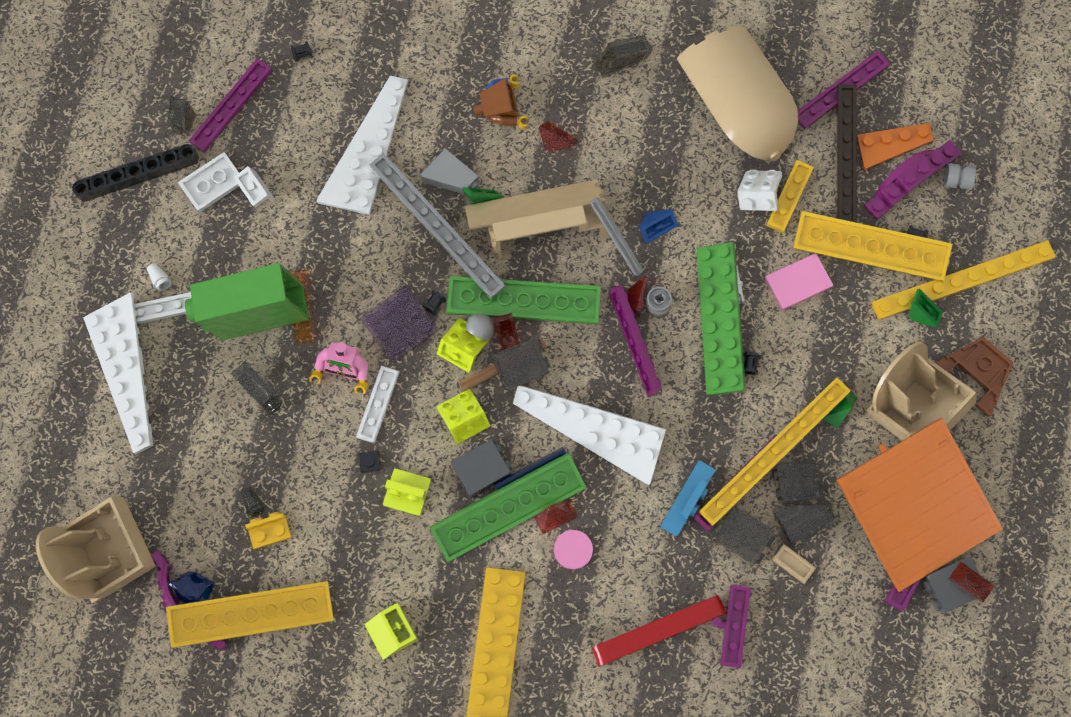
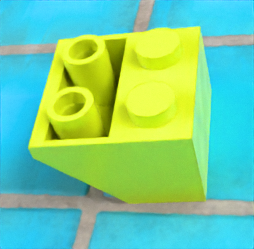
M398 603L380 612L364 624L383 660L418 641L414 630Z

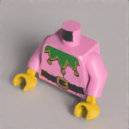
M333 342L329 348L319 352L314 366L316 370L312 372L309 378L310 382L313 377H317L319 380L318 384H320L323 377L321 371L359 380L354 389L355 393H358L359 389L362 388L363 395L369 388L368 383L365 381L367 380L368 363L360 355L357 348L347 346L343 342Z

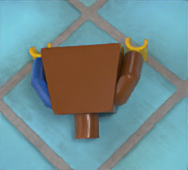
M511 75L510 79L492 80L485 90L480 93L481 103L473 106L476 116L484 114L493 123L504 126L518 125L520 129H526L528 124H522L521 121H528V118L521 116L520 119H517L519 114L513 89L518 88L520 82H513L518 79L517 75Z

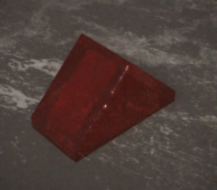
M512 313L493 318L502 352L521 347Z

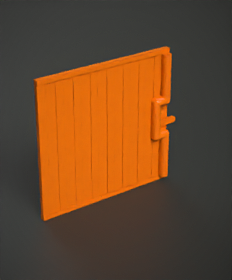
M943 418L932 422L888 450L884 444H880V455L873 457L836 480L898 592L1003 530Z

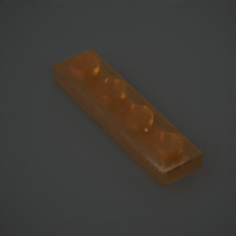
M309 269L290 271L304 286L309 316L307 321L294 323L295 344L314 343Z

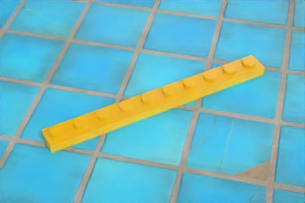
M1047 240L947 275L944 281L933 280L873 301L871 304L878 320H882L910 310L917 289H921L932 301H936L1055 259L1056 256Z
M835 378L726 484L699 513L713 526L851 390L842 381Z

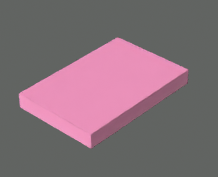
M816 253L765 276V280L782 311L834 286Z

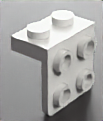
M775 170L746 171L737 191L740 210L777 211L778 200L776 191L782 178V172Z

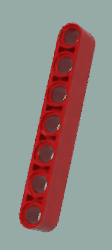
M716 595L600 643L591 649L598 666L601 667L608 662L611 663L623 658L625 655L635 653L644 647L654 645L661 640L678 635L680 632L690 630L697 625L704 624L727 613L719 595Z

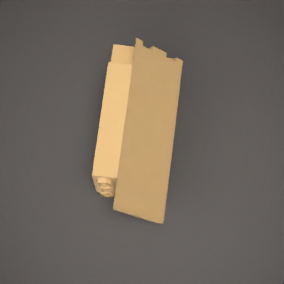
M597 179L465 206L470 230L488 226L493 253L498 255V259H502L500 242L576 226H578L579 232L599 228L601 238L609 236L590 204L591 200L599 198L605 207L606 200L603 198Z

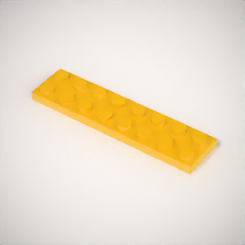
M802 211L793 249L944 281L953 244Z
M486 567L466 717H508L526 572Z
M328 581L166 607L171 648L334 621Z

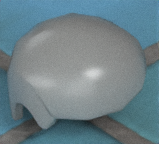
M473 314L467 321L466 330L480 339L490 340L495 331V325L493 320L487 315Z

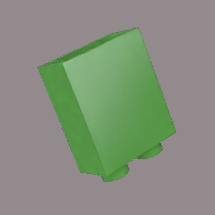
M280 263L191 284V299L185 300V310L190 322H196L202 326L205 332L209 331L221 340L241 337L309 320L303 284Z

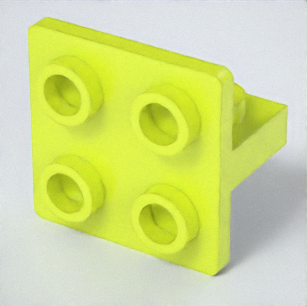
M394 469L391 480L387 479L385 488L387 492L383 505L420 516L431 479Z

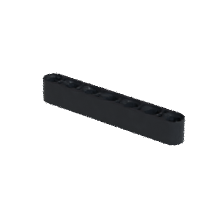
M184 144L80 179L73 184L72 191L79 200L89 201L192 166L198 162L199 155L192 145ZM188 153H192L190 157H186ZM175 159L172 163H168L169 160ZM153 165H157L155 169H151ZM139 171L137 175H133L134 172ZM82 189H86L84 193L80 194Z

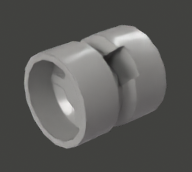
M948 163L944 173V187L956 188L959 186L961 189L972 190L976 177V167L963 165L961 168L959 164Z
M659 286L649 291L646 309L650 315L662 317L669 312L672 302L670 291Z

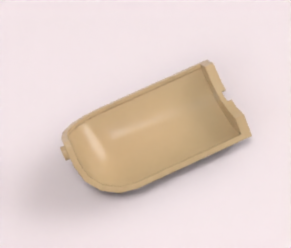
M732 26L727 27V31L720 33L714 31L704 36L705 40L695 45L693 43L678 56L677 60L721 129L735 145L752 157L766 161L778 160L795 136L798 125L797 106L792 95L746 27Z

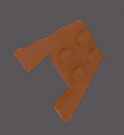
M984 337L935 362L948 373L955 365H958L987 390V393L975 405L987 417L992 415L1002 387L1013 365V362Z

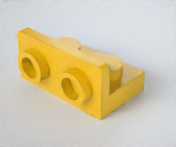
M274 512L269 514L268 518L262 520L261 518H255L245 525L249 531L254 550L292 538L287 517L284 513Z

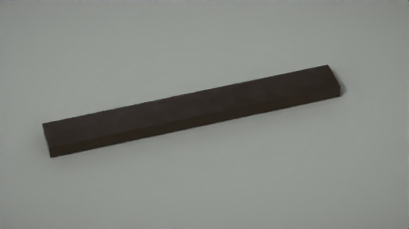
M838 85L837 219L857 223V85Z

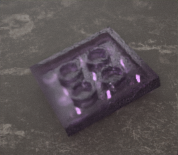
M406 286L360 318L361 322L393 364L439 331V328Z

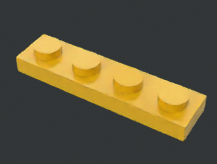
M796 160L778 199V209L772 212L766 226L784 233L813 171V166Z

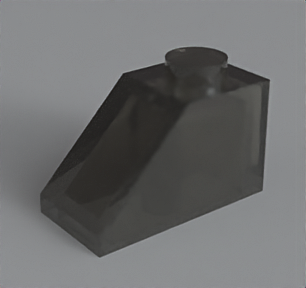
M171 96L168 124L172 132L178 135H182V133L189 135L197 115L189 101Z

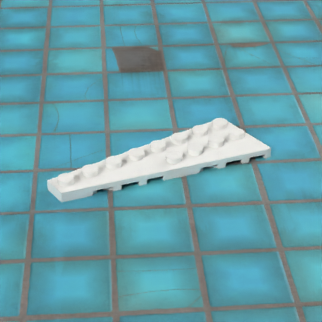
M394 76L388 78L318 196V204L370 215L380 177L370 168L369 164L384 153L386 156L388 154L408 79Z
M128 293L83 318L133 453L137 454L154 445L151 424H149L148 419L149 405L146 403L145 392H147V389L144 386L143 374L145 373L142 349L139 347L138 334L140 333L136 323L135 296L133 293Z
M523 385L517 386L513 401L514 405L648 485L651 484L667 429Z

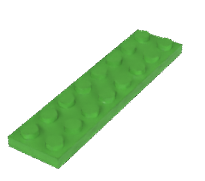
M730 242L697 248L706 395L714 396L746 391L735 244Z
M450 276L447 314L466 316L485 314L488 317L598 325L601 286L500 279L506 288L491 300L471 277Z
M566 453L429 526L447 562L586 489V486L571 455Z

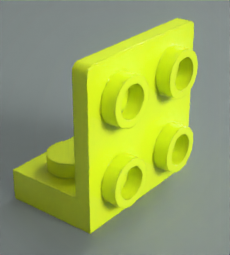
M459 318L442 337L437 355L469 373L474 366L477 355L490 340H483L469 333L466 330L467 322Z
M470 389L436 407L456 444L491 426L482 407Z

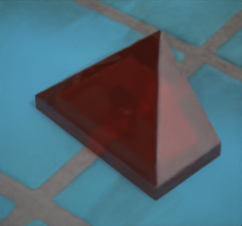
M549 121L541 124L538 128L545 150L549 153L569 148L577 142L576 138Z
M645 275L626 291L630 307L638 317L641 314L648 276Z
M566 500L550 505L534 516L543 535L577 518V515L570 501Z
M959 562L949 579L982 603L994 588L993 584L962 562Z

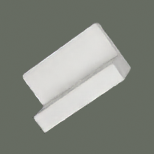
M247 166L233 177L255 208L266 199L272 202L275 200L257 172Z

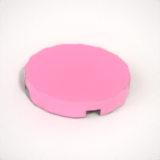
M565 531L555 541V558L566 569L575 570L583 568L592 557V542L581 531Z

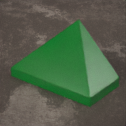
M463 187L462 189L471 205L504 198L496 190Z
M917 289L911 303L908 319L934 328L938 327L943 312L921 289Z
M849 392L822 420L837 429L858 397Z

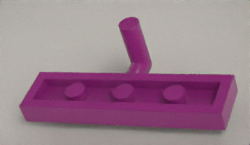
M730 585L726 621L718 617L712 620L711 624L713 627L725 629L720 661L721 666L741 668L750 587Z

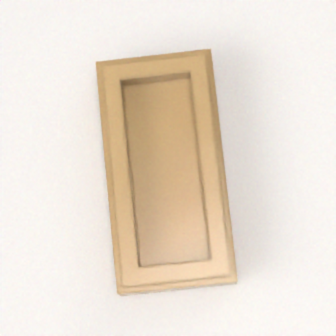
M785 544L782 545L772 561L803 584L806 583L816 567Z

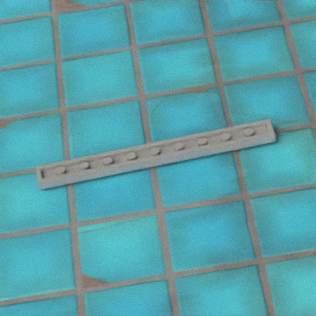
M384 153L369 164L370 168L491 300L506 288L505 284Z

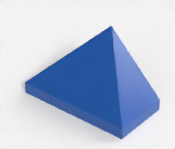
M667 209L647 213L639 229L647 244L679 225L673 210Z

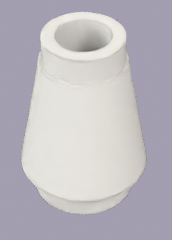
M153 263L147 267L155 289L164 291L171 286L170 276L157 264Z

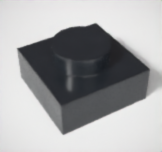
M379 451L359 453L361 473L381 471Z

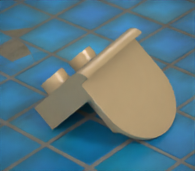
M916 342L906 348L885 371L875 389L873 404L866 412L900 440H904L940 418H943L950 431L976 403V392L928 359L927 345L923 342Z
M109 497L64 527H47L43 529L36 538V552L45 574L55 587L73 599H90L91 603L98 602L156 567L124 497Z

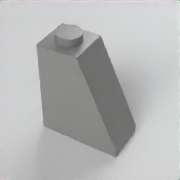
M446 148L420 174L421 180L426 184L464 194L463 187L478 188L479 186L478 175Z

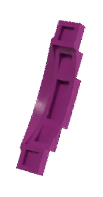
M949 140L935 150H924L914 154L890 173L879 187L875 197L865 204L864 208L875 220H878L918 185L947 166L948 163H952L962 153Z
M157 550L151 556L154 559L155 568L158 571L162 570L155 576L159 580L157 582L158 586L163 591L160 597L163 599L162 605L166 609V607L180 604L176 599L170 582L169 570L173 567L162 552ZM225 639L210 642L214 649L218 648L224 651L229 647Z

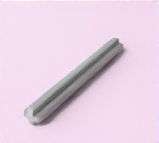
M599 198L591 200L590 204L633 274L638 276L643 272V269L601 200Z

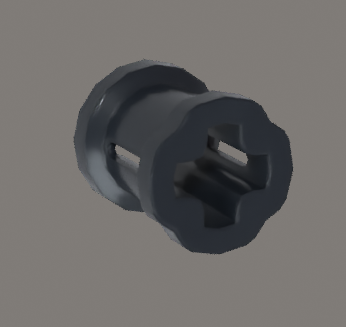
M308 41L296 47L290 46L295 62L307 56L313 57Z
M909 225L907 234L924 238L928 237L929 230L925 229L923 231Z
M433 290L431 297L426 303H423L422 307L431 314L436 315L440 305L446 302V298Z
M745 352V374L758 375L757 367L761 355L755 352Z

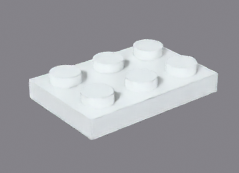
M223 152L179 181L178 184L200 213L239 187L233 178L239 172L225 152Z

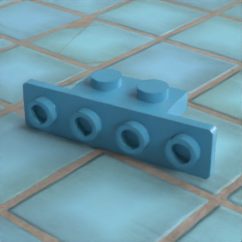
M702 461L697 462L662 522V529L676 537L679 535L690 515L693 517L699 508L696 505L699 498L703 500L708 492L706 486L715 472L714 468Z

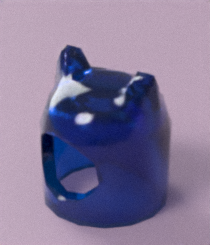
M194 571L182 573L177 580L168 582L169 586L175 591L176 597L185 604L206 601L213 591L215 584L214 581Z

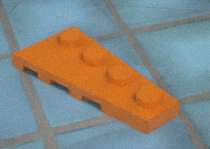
M930 123L857 135V144L864 171L934 141Z

